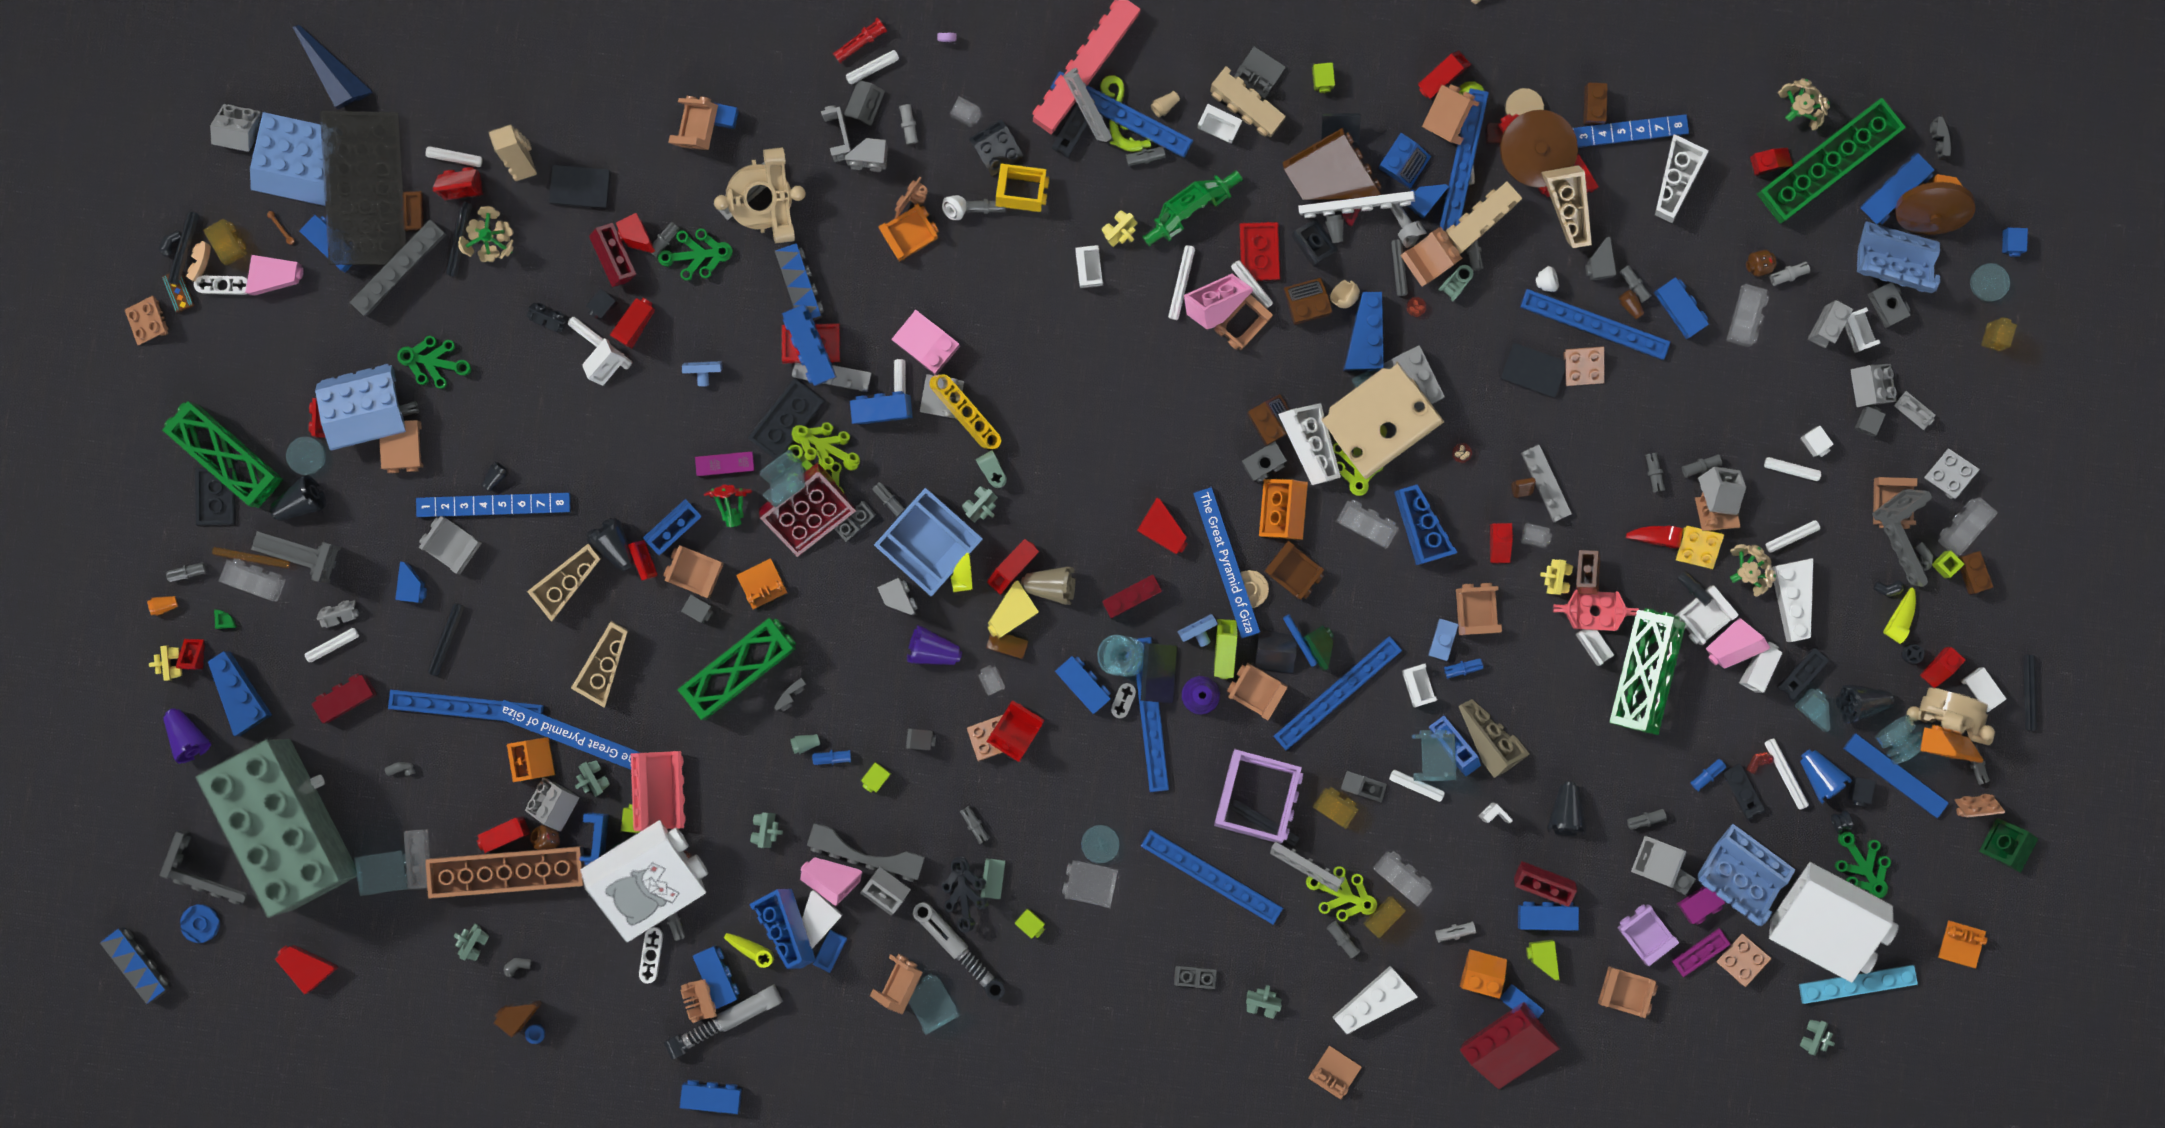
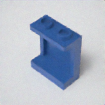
M586 813L583 816V822L594 823L592 854L580 856L579 860L584 861V865L590 864L605 854L609 814Z

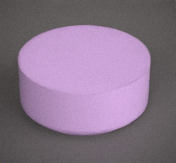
M937 33V40L939 42H955L956 33Z

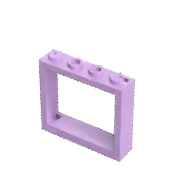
M1235 749L1232 754L1214 826L1279 844L1283 840H1287L1290 830L1287 828L1288 821H1292L1294 810H1291L1292 804L1297 802L1299 792L1296 791L1297 784L1301 785L1303 773H1300L1302 767ZM1240 760L1293 774L1277 835L1224 821Z

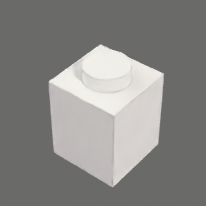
M1821 426L1815 427L1801 437V440L1813 457L1817 455L1822 457L1831 451L1829 447L1833 443Z

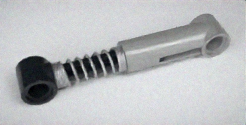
M928 902L918 903L913 910L914 918L923 925L953 959L961 960L962 965L964 964L965 968H968L969 972L973 973L972 976H975L976 980L980 981L990 999L999 1000L1005 993L1004 983L993 977L989 971L985 970V967H982V963L979 964L978 960H975V956H972L971 952L967 949L968 945ZM920 907L928 909L926 917L919 916L918 909ZM930 918H931V919L935 922V924L943 931V933H941V932L930 922V920H929ZM995 984L1001 988V992L996 995L990 991V987Z
M775 984L758 992V994L717 1014L712 1022L708 1021V1024H703L704 1026L702 1027L699 1026V1029H694L693 1032L689 1031V1034H678L665 1041L664 1045L671 1059H676L687 1053L689 1048L695 1046V1043L699 1044L705 1038L708 1039L710 1035L718 1034V1031L726 1032L763 1011L782 1003L783 1000Z

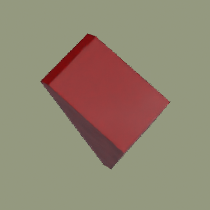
M184 639L176 663V669H203L204 640Z

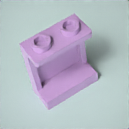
M1643 904L1635 910L1636 914L1632 917L1627 916L1619 922L1621 925L1617 928L1644 964L1650 966L1679 942L1653 911L1652 906H1645Z

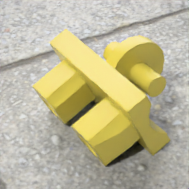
M1119 211L1115 215V220L1118 224L1113 227L1108 223L1102 228L1105 238L1112 247L1119 241L1122 244L1126 240L1133 242L1134 238L1131 235L1136 231L1133 228L1137 224L1134 216L1131 213L1126 214L1123 211Z
M1552 559L1551 566H1547L1546 573L1541 572L1540 577H1545L1544 585H1548L1547 594L1561 595V593H1569L1570 585L1563 582L1564 575L1572 574L1573 566L1567 564L1565 560Z
M160 646L162 662H160V654L154 655V662L149 663V667H155V673L161 674L162 666L164 681H172V678L182 676V669H176V666L171 667V659L179 657L180 648Z

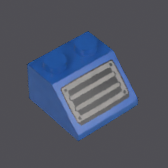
M1400 133L1378 169L1410 189L1431 156L1415 141Z

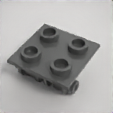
M1253 47L1234 77H1240L1247 88L1254 89L1265 99L1286 67L1256 47Z

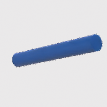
M1286 615L1283 617V620L1311 667L1315 666L1318 663L1291 616Z

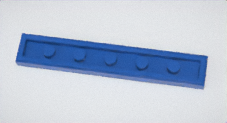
M1856 733L1853 734L1843 748L1935 818H1938L1948 805L1946 800Z

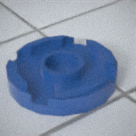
M203 904L189 907L180 919L182 934L194 943H203L211 940L220 928V919L217 912L212 907Z

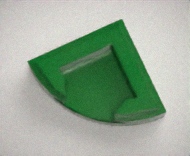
M214 610L215 629L236 628V623L229 613L222 610Z

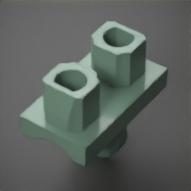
M980 486L974 493L979 500L975 504L967 500L962 505L966 515L974 523L980 517L984 520L987 515L992 518L995 516L991 511L996 507L993 502L998 498L990 489L987 490Z
M597 761L589 762L588 764L585 762L578 767L582 775L576 776L579 784L575 785L576 789L582 787L585 793L591 789L594 796L597 797L610 785L605 776L596 780L593 775L601 770Z
M775 813L754 815L753 824L760 826V833L753 832L751 834V843L757 844L760 848H771L772 841H776L777 834L783 835V830H778L779 822H775Z
M474 923L470 932L464 928L461 934L455 933L454 937L458 939L455 946L460 948L458 952L459 958L462 960H466V958L474 961L477 960L480 950L474 948L473 945L476 941L484 945L489 938V935L481 929L480 925Z
M1266 985L1264 990L1257 988L1256 992L1248 990L1246 997L1247 1012L1255 1014L1258 1007L1265 1008L1264 1016L1273 1019L1277 1011L1280 1012L1282 999L1275 997L1276 993L1269 991L1270 985Z
M1809 1021L1807 1030L1815 1032L1816 1035L1814 1040L1803 1037L1800 1044L1802 1048L1809 1051V1054L1816 1056L1821 1042H1823L1821 1050L1825 1052L1828 1045L1835 1046V1043L1830 1041L1832 1033L1827 1032L1825 1039L1823 1038L1828 1023L1824 1021Z

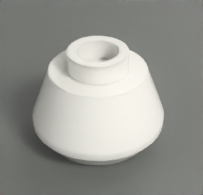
M954 195L943 200L942 208L948 218L960 220L967 210V203L963 197Z
M1547 266L1538 273V277H1536L1538 288H1542L1543 291L1552 292L1559 288L1557 274L1553 267Z

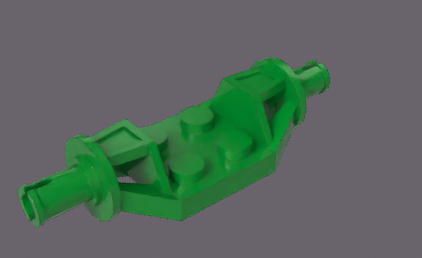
M1235 170L1223 180L1215 175L1214 180L1195 181L1165 202L1159 218L1154 219L1156 228L1142 236L1147 245L1150 247L1162 237L1171 241V237L1184 230L1180 222L1181 220L1190 217L1195 210L1204 207L1208 201L1216 207L1226 198H1231L1229 189L1242 181V177Z

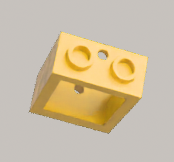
M1001 164L996 192V206L1041 212L1042 205H1046L1047 199L1044 188L1048 189L1049 177H1046V169ZM1007 178L1040 182L1038 199L1005 195Z

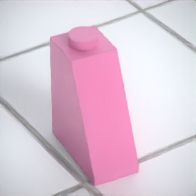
M252 255L245 293L258 295L298 284L299 279L303 277L302 264Z
M1739 618L1712 642L1706 650L1710 655L1708 657L1714 665L1719 664L1725 669L1767 651L1770 646L1761 634Z
M814 857L810 862H805L801 867L800 880L837 906L860 883L862 871Z

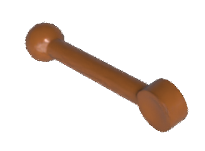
M269 211L267 213L268 218L274 221L286 237V242L290 245L294 244V238L287 234L275 218L274 212Z

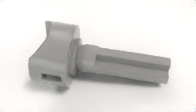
M1392 204L1390 209L1403 228L1398 233V236L1406 248L1412 247L1416 244L1420 235L1427 233L1420 221L1411 222L1400 204Z

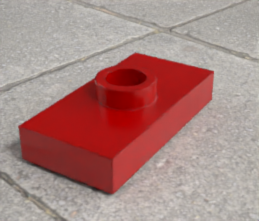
M642 540L629 544L628 546L641 580L658 576L645 541Z

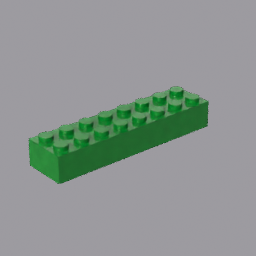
M1880 98L1758 192L1757 195L1781 224L1906 127L1885 100Z

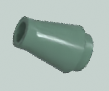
M817 734L795 736V738L790 739L794 754H801L820 745Z

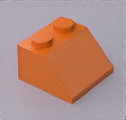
M1469 949L1460 987L1500 999L1505 981L1507 959Z

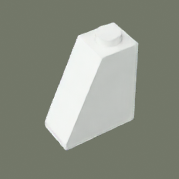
M1768 642L1770 648L1767 651L1753 657L1739 682L1755 693H1764L1782 654L1778 650L1779 647L1771 642Z
M815 890L810 893L802 918L812 949L843 915Z

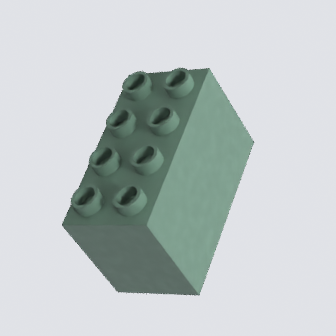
M291 739L266 740L196 777L268 917L293 911L360 875L317 790L311 785V778Z

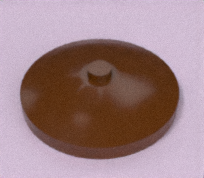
M1532 110L1516 117L1505 129L1500 143L1501 160L1506 171L1513 179L1530 187H1546L1541 172L1574 166L1578 152L1577 138L1571 125L1560 115L1547 110Z
M1949 182L1923 184L1908 190L1899 198L1895 207L1896 219L1903 228L1914 233L1926 235L1947 233L1962 227L1971 220L1975 213V199L1968 189L1958 184Z

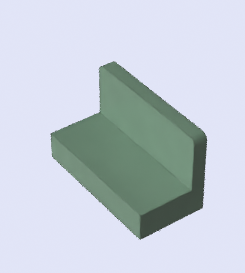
M986 858L983 879L986 881V887L982 889L981 897L1001 899L1005 860Z

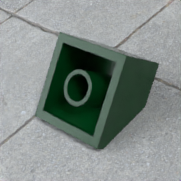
M1996 818L1979 852L2021 873L2038 838L2022 828Z

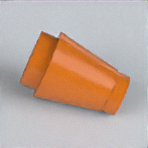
M175 596L155 597L147 601L151 616H158L178 607Z

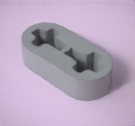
M1129 683L1120 686L1113 702L1111 711L1116 718H1123L1128 714L1135 697L1136 690ZM1129 686L1131 687L1130 691L1133 693L1128 695L1125 701L1122 699L1124 693L1121 691ZM1121 701L1125 702L1123 706L1125 713L1117 715V711L1114 709L1115 706H1119Z

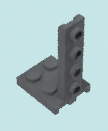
M1904 489L1874 511L1872 515L1875 520H1881L1884 531L1891 541V546L1899 558V563L1907 575L1908 582L1911 585L1924 587L1928 580L1902 527L1901 521L1912 516L1915 510L1924 507L1926 502L1932 499L1929 491Z
M258 531L251 550L310 567L312 568L310 573L312 575L311 580L330 583L332 568H335L337 562L335 561L337 552L341 549L340 546L323 542L322 546L320 545L317 550Z
M185 829L177 831L160 876L172 878L173 882L179 885H184V883L192 885L191 888L196 891L202 892L203 889L207 890L211 896L217 898L227 897L229 898L228 901L234 904L244 903L248 897L245 892L176 869L178 865H181L184 855L181 853L185 847L187 848L191 839L188 836L190 831Z

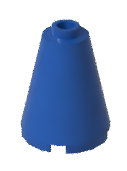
M1809 749L1801 755L1803 758L1800 761L1821 804L1825 803L1823 800L1825 797L1830 799L1844 789L1846 781L1849 783L1853 781L1818 751L1814 750L1812 752Z

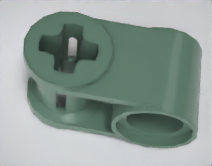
M1468 265L1460 266L1451 277L1449 276L1439 290H1443L1454 301L1472 279L1473 270ZM1460 270H1466L1469 277L1461 279L1459 277Z
M993 450L976 459L983 474H985L993 487L1001 488L1005 485L1006 476ZM997 474L998 476H1002L1000 478V483H997L996 481L993 482V480L995 479L994 475Z

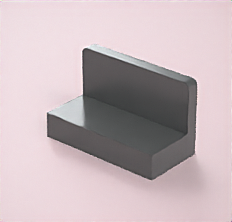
M858 81L844 115L871 126L885 90L873 83Z

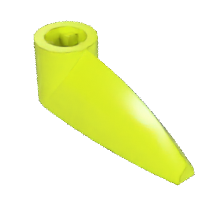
M969 552L957 563L951 575L953 592L972 589Z
M1914 588L1909 589L1883 631L1885 635L1899 644L1907 638L1910 632L1909 628L1916 606Z
M729 933L725 934L724 939L742 954L755 961L759 967L766 968L774 961V954L771 950L745 938ZM764 954H767L769 962L766 961L765 963H763L761 961L762 958H760V955L763 956Z

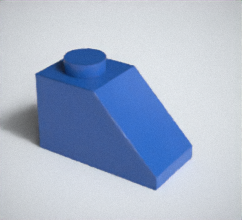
M1442 184L1418 187L1416 191L1412 189L1411 191L1415 194V202H1411V205L1407 207L1423 219L1449 186Z
M400 562L395 600L422 603L427 593V589L424 588L425 584L408 563Z
M1512 984L1500 997V1000L1511 1009L1525 1002L1537 1019L1544 1012L1540 1006Z

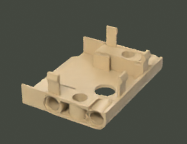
M1398 361L1391 369L1382 368L1330 407L1329 414L1321 418V421L1331 432L1336 442L1365 479L1444 423L1439 413ZM1421 401L1425 404V407L1422 410H1417L1414 404ZM1391 422L1396 426L1397 432L1394 437L1384 438L1381 435L1380 427L1383 423ZM1355 447H1359L1363 453L1356 456L1352 453V450Z

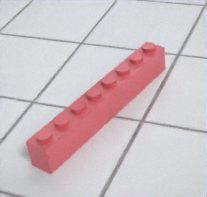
M1114 0L1109 8L1111 9L1110 13L1103 15L1098 23L1100 24L1099 28L1092 30L1087 38L1089 39L1088 43L1081 45L1076 53L1078 54L1075 60L1071 59L1065 69L1067 71L1065 74L1077 68L1079 71L1077 74H1079L1086 86L1090 83L1140 14V8L1129 0ZM1059 75L1054 84L1056 86L1053 91L1049 90L1043 98L1045 101L1042 106L1038 105L1032 113L1034 115L1033 122L1051 135L1076 102L1062 75Z

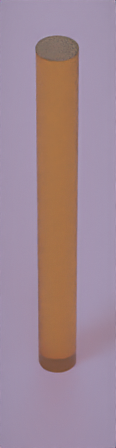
M214 547L212 551L213 555L283 568H289L290 561L217 547Z

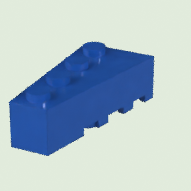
M1915 153L1911 157L1912 160L1900 167L1897 174L1889 178L1883 184V187L1878 189L1860 207L1875 224L1879 222L1883 224L1890 217L1888 213L1895 209L1897 201L1905 192L1917 187L1922 181L1926 183L1933 177L1932 172L1934 169L1918 153Z
M1362 292L1343 371H1380L1383 368L1382 292Z
M803 304L782 313L785 327L787 330H790L792 335L790 338L793 346L798 348L800 353L798 358L801 365H805L808 371L805 374L809 383L817 386L836 378V373L808 306Z
M1418 485L1394 492L1416 565L1458 553L1449 541L1446 532L1443 531L1438 518L1430 509V505Z
M223 651L208 661L234 737L242 736L272 715L230 651Z
M777 889L749 904L752 910H755L758 914L757 918L760 924H763L768 931L769 939L774 941L775 949L787 969L803 968L816 961L792 889Z

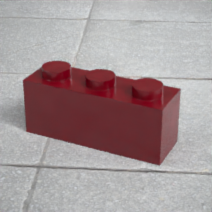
M613 223L595 228L589 235V238L612 288L630 282L636 275V272Z
M1151 575L1103 600L1102 603L1109 617L1113 618L1161 593L1162 590L1154 575Z
M355 674L348 679L350 682L344 685L340 683L332 688L333 691L327 695L323 693L315 698L316 701L312 703V706L322 724L333 721L377 695L366 675Z
M1521 861L1514 876L1515 887L1567 907L1570 906L1577 891L1575 881Z

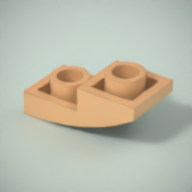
M204 241L196 244L193 248L191 257L197 261L190 265L186 277L194 282L199 276L203 275L209 260L210 245Z

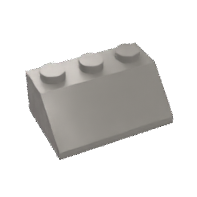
M1420 345L1383 364L1385 369H1391L1398 361L1431 404L1445 397ZM1419 401L1414 404V407L1417 410H1421L1425 407V404Z

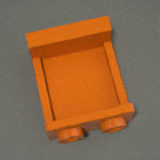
M918 203L912 209L898 216L897 219L878 226L899 262L938 239L936 233L939 230L934 222L929 223L926 218L929 216L924 206L920 207Z

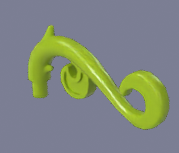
M1115 75L1105 77L1100 84L1101 92L1113 98L1115 94L1111 93L1108 87L1111 84H1117L1119 92L1116 100L1122 103L1124 96L1123 81ZM1109 120L1110 133L1114 139L1110 141V144L1129 152H1139L1144 148L1151 147L1150 140L1140 142V140L1135 141L1132 137L1129 138L1130 140L1125 139L1118 129V124Z

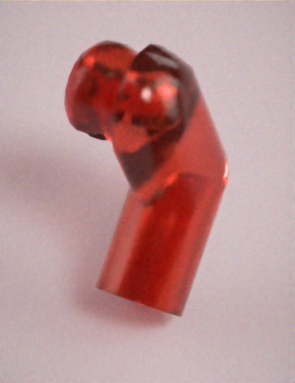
M1769 752L1755 754L1746 770L1755 774L1759 765L1773 763V755Z

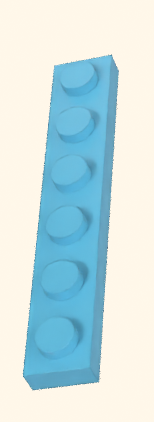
M1914 965L1872 971L1868 974L1860 973L1853 982L1837 977L1799 984L1801 1001L1803 1004L1917 985Z

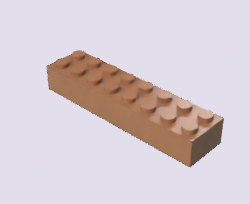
M584 846L426 859L428 898L584 886L580 869L585 867L584 861H579L580 856L584 855Z

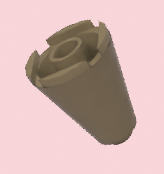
M1068 566L1027 573L1025 577H1022L1021 586L1028 594L1061 604L1071 605L1069 599L1073 600L1075 592V578H1072L1071 573H1075L1073 567Z

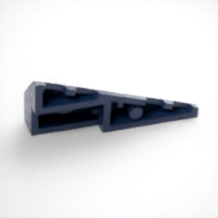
M300 25L293 27L329 97L338 110L353 101L358 102L373 93Z

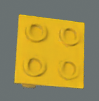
M1692 526L1684 527L1683 538L1676 560L1713 569L1724 534L1702 531V529Z

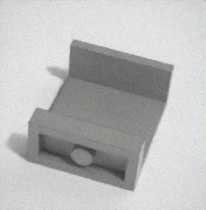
M836 105L825 107V110L821 111L824 121L839 119L845 145L830 148L834 162L845 160V155L851 151L843 113L840 107H836Z
M1837 300L1826 305L1808 340L1823 348L1827 347L1829 341L1835 344L1853 309Z
M443 516L435 518L430 526L432 528L428 534L425 533L420 539L419 543L421 545L419 548L447 565L456 574H461L482 543Z

